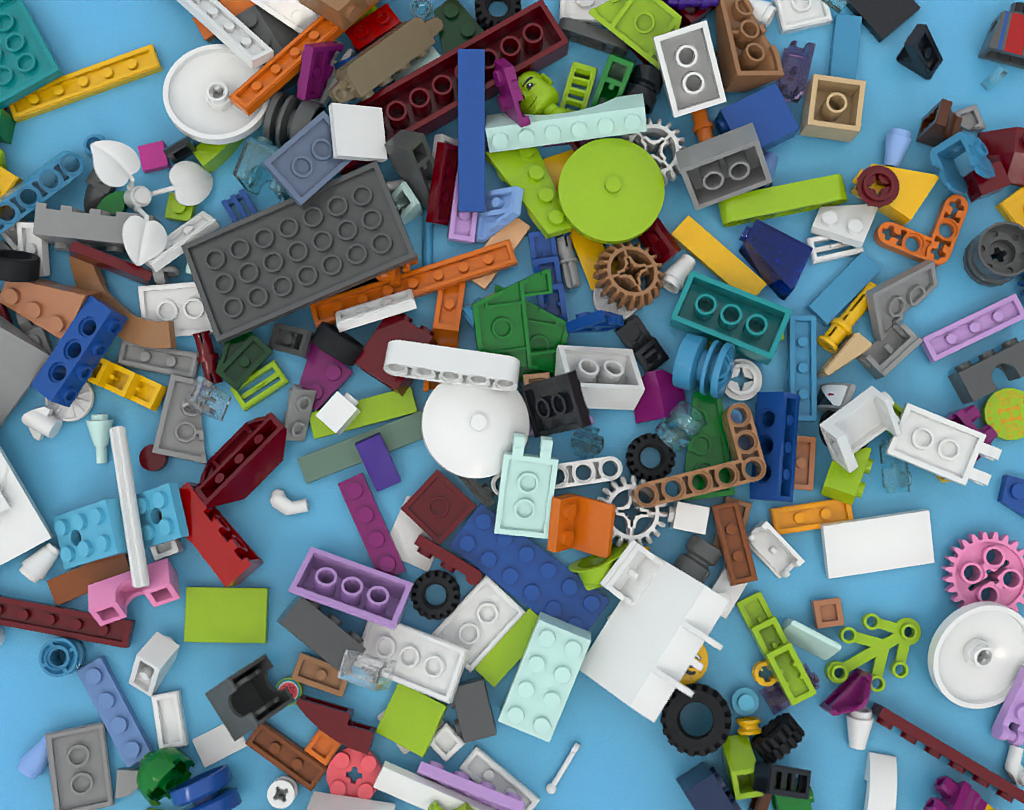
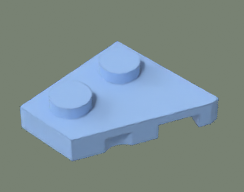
M513 186L485 191V212H478L475 242L480 244L486 242L520 215L523 197L522 188Z

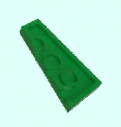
M700 391L692 393L684 473L731 462L728 441L722 422V397L720 399L712 398L710 392L706 396L702 395ZM722 468L718 475L720 481L726 484L730 480V473ZM695 475L692 479V485L695 489L701 490L704 486V480L699 475ZM730 487L682 499L681 501L735 495V488Z

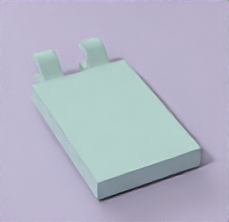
M514 433L512 452L503 453L494 533L548 539L551 503L555 492L559 461L558 457H551L553 440L552 437L541 436L539 455L524 454L525 434Z

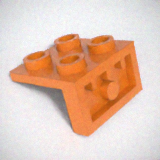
M573 493L552 497L547 550L557 553L573 548L603 558L610 557L616 506Z

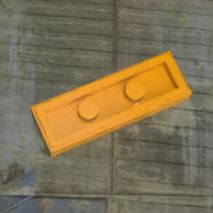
M835 499L769 509L771 526L780 535L821 529L820 524L854 519L851 505Z

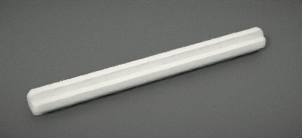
M115 426L110 428L109 433L133 587L142 588L148 586L150 581L125 427Z

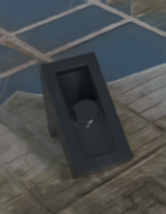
M917 24L904 43V47L897 56L896 61L922 78L930 80L943 61V58L927 24Z

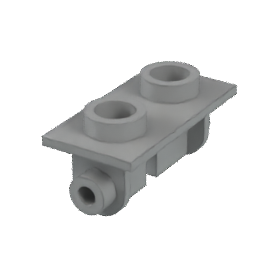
M293 384L292 388L288 391L290 393L287 403L288 409L285 411L283 425L287 428L286 440L305 441L316 390L303 389V386Z

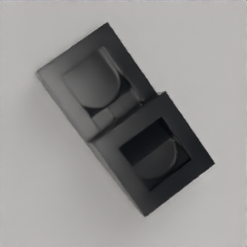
M185 136L163 149V151L175 164L194 154L197 149L195 148L196 144L194 141Z
M633 315L624 322V326L614 330L627 349L633 350L636 361L645 372L654 371L669 359L657 339L650 335L637 315Z

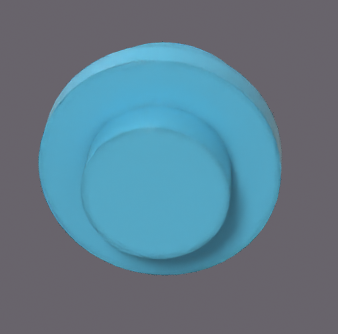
M743 687L733 693L731 705L738 714L749 716L757 710L759 699L753 690Z

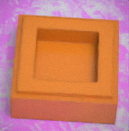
M318 729L304 751L327 766L341 746V743Z

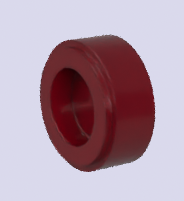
M154 444L144 447L139 455L141 466L148 471H160L165 468L169 456L152 453Z

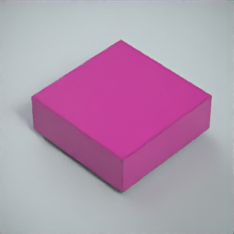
M164 141L137 146L142 170L145 174L171 168L169 158L163 151L166 148Z

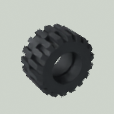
M688 684L685 686L694 692L692 697L676 689L662 709V716L660 717V723L663 726L662 731L667 736L670 745H674L677 751L687 753L688 756L693 757L695 755H700V757L707 756V754L717 751L726 742L732 724L731 711L725 698L716 689L714 690L705 684ZM699 702L707 706L711 711L713 725L705 735L692 736L682 728L680 713L687 704Z

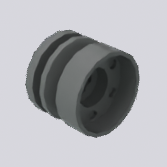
M277 91L272 97L265 114L263 124L264 142L269 146L281 148L322 111L326 113L325 105L313 100H303L300 103V99L296 97L297 95H289L287 92Z
M1009 221L998 222L986 228L980 235L974 238L966 247L963 256L964 268L969 277L980 285L995 287L1001 286L1023 273L1024 227Z

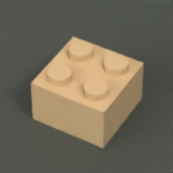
M813 74L805 86L799 135L851 142L858 135L861 128L866 81Z

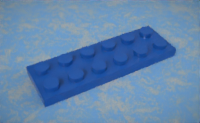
M480 503L449 547L537 614L543 612L588 631L610 600L596 589L586 590L580 577L569 571L568 568L527 537L494 533L496 514Z

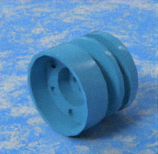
M692 333L686 334L675 359L672 376L673 386L692 392L700 382L699 388L702 395L706 396L710 392L712 398L720 399L733 374L735 345L727 342L722 347V342L715 340L708 350V339L706 337Z

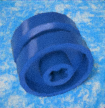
M228 764L203 772L168 791L174 806L180 807L190 804L182 810H232L242 802L237 788L228 787L220 790L228 785L233 778Z

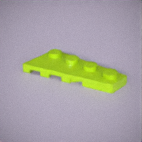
M537 147L493 153L485 152V160L489 165L492 164L502 182H506L509 187L518 186L523 189L522 204L527 209L528 216L546 239L571 232L572 227L561 211L558 193Z

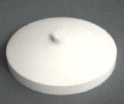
M225 44L205 45L184 54L170 68L163 85L164 106L171 121L184 135L206 144H228L249 136L264 122L272 96L250 116L232 104L228 96L262 68L263 65L251 69Z
M440 383L429 395L422 412L421 432L429 454L442 468L459 477L481 479L501 473L503 453L512 452L514 433L525 434V446L529 436L530 422L528 410L517 389L507 392Z
M990 601L971 603L950 614L936 630L928 651V670L936 688L950 701L965 708L983 709L1004 702L1020 667L1024 666V618L1009 607Z

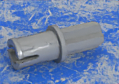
M564 236L556 239V247L565 288L569 290L580 287L576 266L578 259L574 256L571 237L566 236V240Z

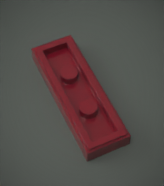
M437 142L426 222L449 225L458 167V146Z
M73 241L69 249L70 256L149 286L153 275L152 271L77 241Z

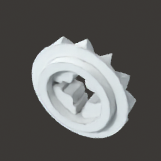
M735 359L731 379L736 378L741 369L742 377L751 381L742 384L741 390L737 382L730 381L726 387L725 394L729 398L738 401L751 399L761 389L762 374L753 362L747 359Z

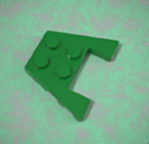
M543 269L471 303L477 351L512 356L520 361V366L555 373L557 348L539 351L530 350L525 301L527 296L553 293L551 269Z
M495 284L494 293L504 287ZM525 299L530 350H547L557 348L558 345H566L568 339L567 321ZM520 366L518 382L523 381V375L545 373L548 371ZM549 372L550 378L555 376V373Z

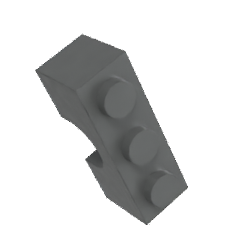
M1016 337L1001 344L1003 349L994 352L993 349L978 355L979 361L971 364L969 360L955 367L956 372L949 375L948 378L962 404L974 402L997 390L992 380V372L995 367L1005 373L1008 381L1024 377V339L1018 341Z

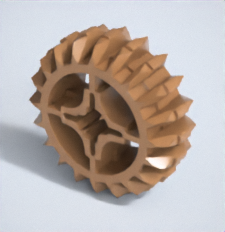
M631 241L608 246L605 252H601L598 256L599 261L594 264L596 271L593 274V278L598 280L595 288H602L603 290L600 293V297L608 296V304L616 302L617 310L625 305L627 312L631 311L634 307L638 311L644 305L649 306L653 299L659 296V290H661L664 284L661 280L664 278L665 273L659 271L662 268V263L655 262L657 254L651 256L648 253L649 247L644 250L641 249L640 242L634 246ZM616 261L618 265L616 267L617 272L612 275L611 264ZM645 276L646 286L645 290L642 291L640 279Z

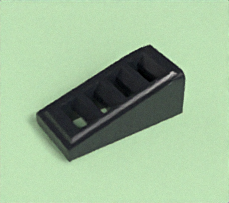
M757 761L754 766L752 789L766 794L808 800L811 771ZM796 774H798L797 790L795 791Z

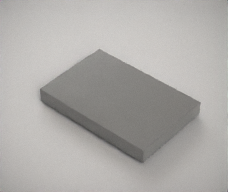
M103 721L45 733L54 810H96L114 806L106 732Z

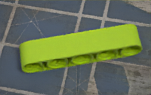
M835 174L745 192L718 202L723 227H732L817 210L824 206H836L848 201L842 175Z

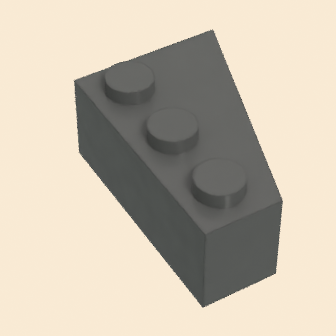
M297 595L276 622L345 676L366 650L361 645L364 640L352 630L346 633L341 629L342 622L333 614L329 613L326 616L318 610L322 606L320 603Z

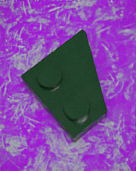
M446 0L433 11L434 17L436 16L442 20L444 26L442 27L443 30L439 32L444 54L484 32L458 0Z
M250 331L224 343L216 373L237 391L272 355L273 351Z

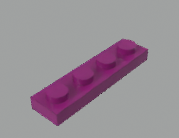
M364 473L338 483L374 568L392 576L406 571Z

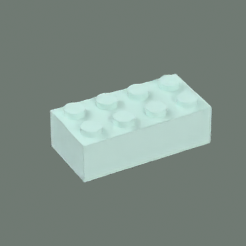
M540 612L500 709L498 721L550 743L591 643V632Z

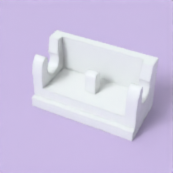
M760 521L747 533L750 549L778 579L788 577L790 575L789 572L794 567H800L805 562L767 521Z
M632 540L600 584L632 607L664 565V562L635 540Z

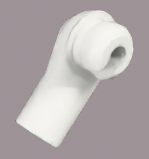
M276 489L271 493L270 503L272 507L282 514L293 515L309 512L307 499L291 501L281 489Z
M1010 744L1004 767L1013 783L1018 786H1024V767L1021 765L1024 749Z

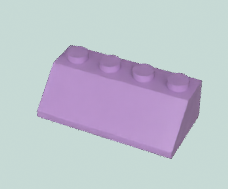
M311 546L289 588V592L395 630L409 602L413 583Z

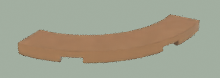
M69 255L71 270L77 287L102 292L100 300L107 302L128 317L117 336L144 347L158 349L177 348L174 321H154L134 315L116 297L110 294L106 288L107 283L100 267Z

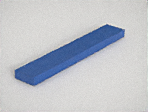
M458 49V212L484 213L485 49Z

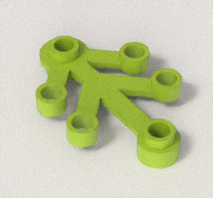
M866 613L861 618L863 627L869 630L879 628L892 634L881 639L856 632L855 629L848 626L840 628L838 637L842 642L847 644L855 642L869 647L844 662L838 660L829 661L824 668V673L828 680L840 684L847 680L849 672L874 658L871 671L872 681L878 678L880 684L878 687L873 688L871 683V690L881 692L886 685L883 673L889 649L897 645L895 661L889 666L890 673L897 678H905L909 673V668L906 664L909 647L920 639L921 628L911 618H901L895 623L880 619L876 614ZM872 616L875 622L872 626H868L867 619ZM907 627H910L912 633L910 636L906 637L904 634V630ZM846 630L851 631V638L848 640L844 638ZM901 664L903 670L900 674H897L895 668ZM837 668L842 669L840 677H835L834 672Z

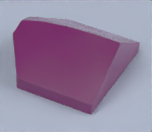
M661 369L646 372L641 377L645 391L633 410L636 424L688 415L684 390L673 386L672 374Z
M856 668L848 676L847 680L841 683L819 706L832 716L864 708L869 700L872 676L868 672Z

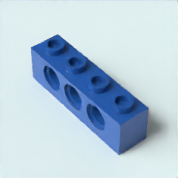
M90 295L30 386L50 402L70 407L88 378L91 377L101 358L106 354L117 334L122 330L128 317L107 302Z
M757 392L755 427L766 464V473L762 479L750 482V499L793 503L800 395L788 392ZM753 463L751 477L756 474V467Z

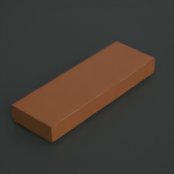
M738 500L710 506L730 586L757 581L758 578Z
M128 554L91 562L48 580L47 583L56 606L88 594V585L130 571Z
M267 721L255 728L245 743L311 792L328 768V765L325 766L305 752L303 747Z

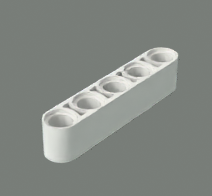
M392 340L387 345L384 371L393 376L507 392L514 391L518 387L520 361L512 356L403 340Z
M613 456L558 464V470L563 473L564 479L561 484H555V489L615 480L622 473V464L618 458ZM605 462H612L616 466V473L613 476H607L603 473L602 466ZM578 466H586L589 469L590 476L587 480L577 478L576 469ZM501 473L496 474L491 481L492 490L496 495L499 493L496 489V481L501 477Z

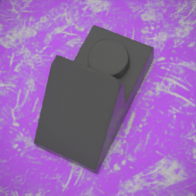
M275 322L268 347L307 359L312 345L311 338L314 333L309 330Z

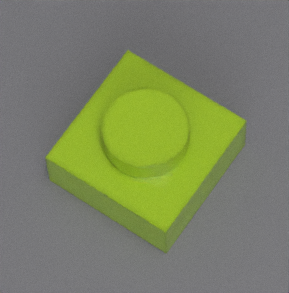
M169 192L164 217L170 221L186 223L195 216L197 205H181L176 201L175 193Z

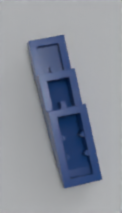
M540 230L527 232L533 274L543 269H551L553 293L537 295L538 306L568 322L555 237L546 239Z

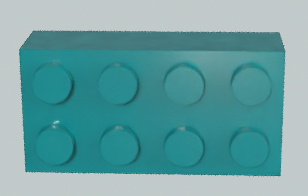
M691 270L670 318L669 326L686 333L704 336L711 343L715 340H720L722 347L727 342L735 345L736 353L768 365L773 359L793 310Z

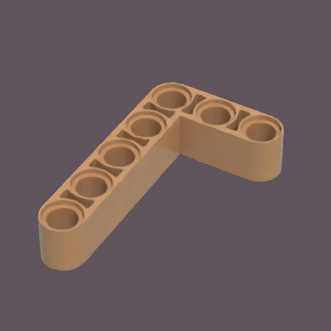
M735 403L726 408L722 414V422L733 461L635 486L631 493L633 503L640 508H649L762 479L766 473V464L750 408L746 404ZM732 410H738L741 413V423H735L732 420ZM740 436L748 439L749 447L747 450L739 447L738 439ZM748 462L753 463L756 467V474L753 477L749 476L745 471V466ZM722 468L730 473V480L726 484L719 479L718 474ZM695 475L701 476L704 480V486L701 490L695 489L692 485V479ZM669 481L674 482L678 487V492L674 497L669 496L665 491V486ZM641 488H647L651 492L652 497L648 503H643L639 500L638 493Z

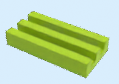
M273 360L256 371L237 391L234 388H230V391L243 411L246 412L290 382L278 366V363ZM272 369L275 370L274 374L270 375L269 377H267L266 379H264L263 381H261L260 383H258L242 395L239 394L240 390L250 385L251 383H253L254 381H256ZM278 378L281 379L280 381H278L277 383H275L274 385H272L271 387L264 390L263 392H261L260 394H258L257 396H255L254 398L245 403L244 400H246L247 398H249L250 396H252L253 394H255L256 392H258Z

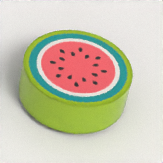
M291 676L280 680L275 687L279 691L288 688L295 699L288 706L295 704L304 691L302 683L292 680Z

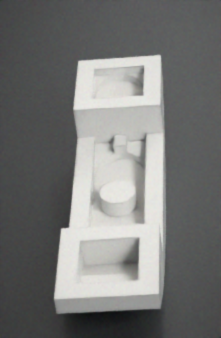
M868 751L864 779L867 781L864 810H896V756Z

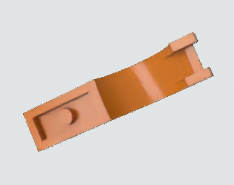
M466 282L447 289L438 290L432 327L433 337L438 346L458 348ZM424 380L423 392H429V389L434 390L441 382Z

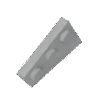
M925 260L865 292L874 339L882 341L887 336L886 331L893 324L898 325L904 319L903 314L911 306H917L938 286L934 261Z
M171 374L152 453L207 464L198 380Z

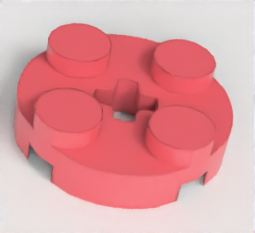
M348 747L339 751L330 761L327 768V783L330 787V793L370 799L377 791L373 786L382 768L380 760L373 754V751L370 750L368 755ZM353 767H357L358 772L362 773V778H357L356 781H352L351 777L347 774V772L352 771Z

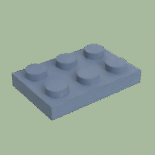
M322 111L265 160L262 165L300 207L352 160L334 159L330 117L325 111Z

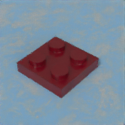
M437 469L400 509L440 546L471 513L476 505Z

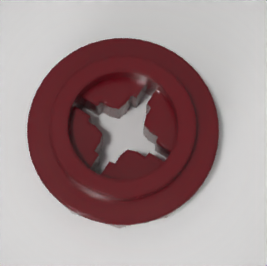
M880 165L870 166L857 178L855 190L858 191L859 200L867 203L868 207L874 206L879 209L889 205L896 199L899 193V181L895 173L889 168ZM875 181H877L879 186L885 187L878 194L875 189L868 188Z

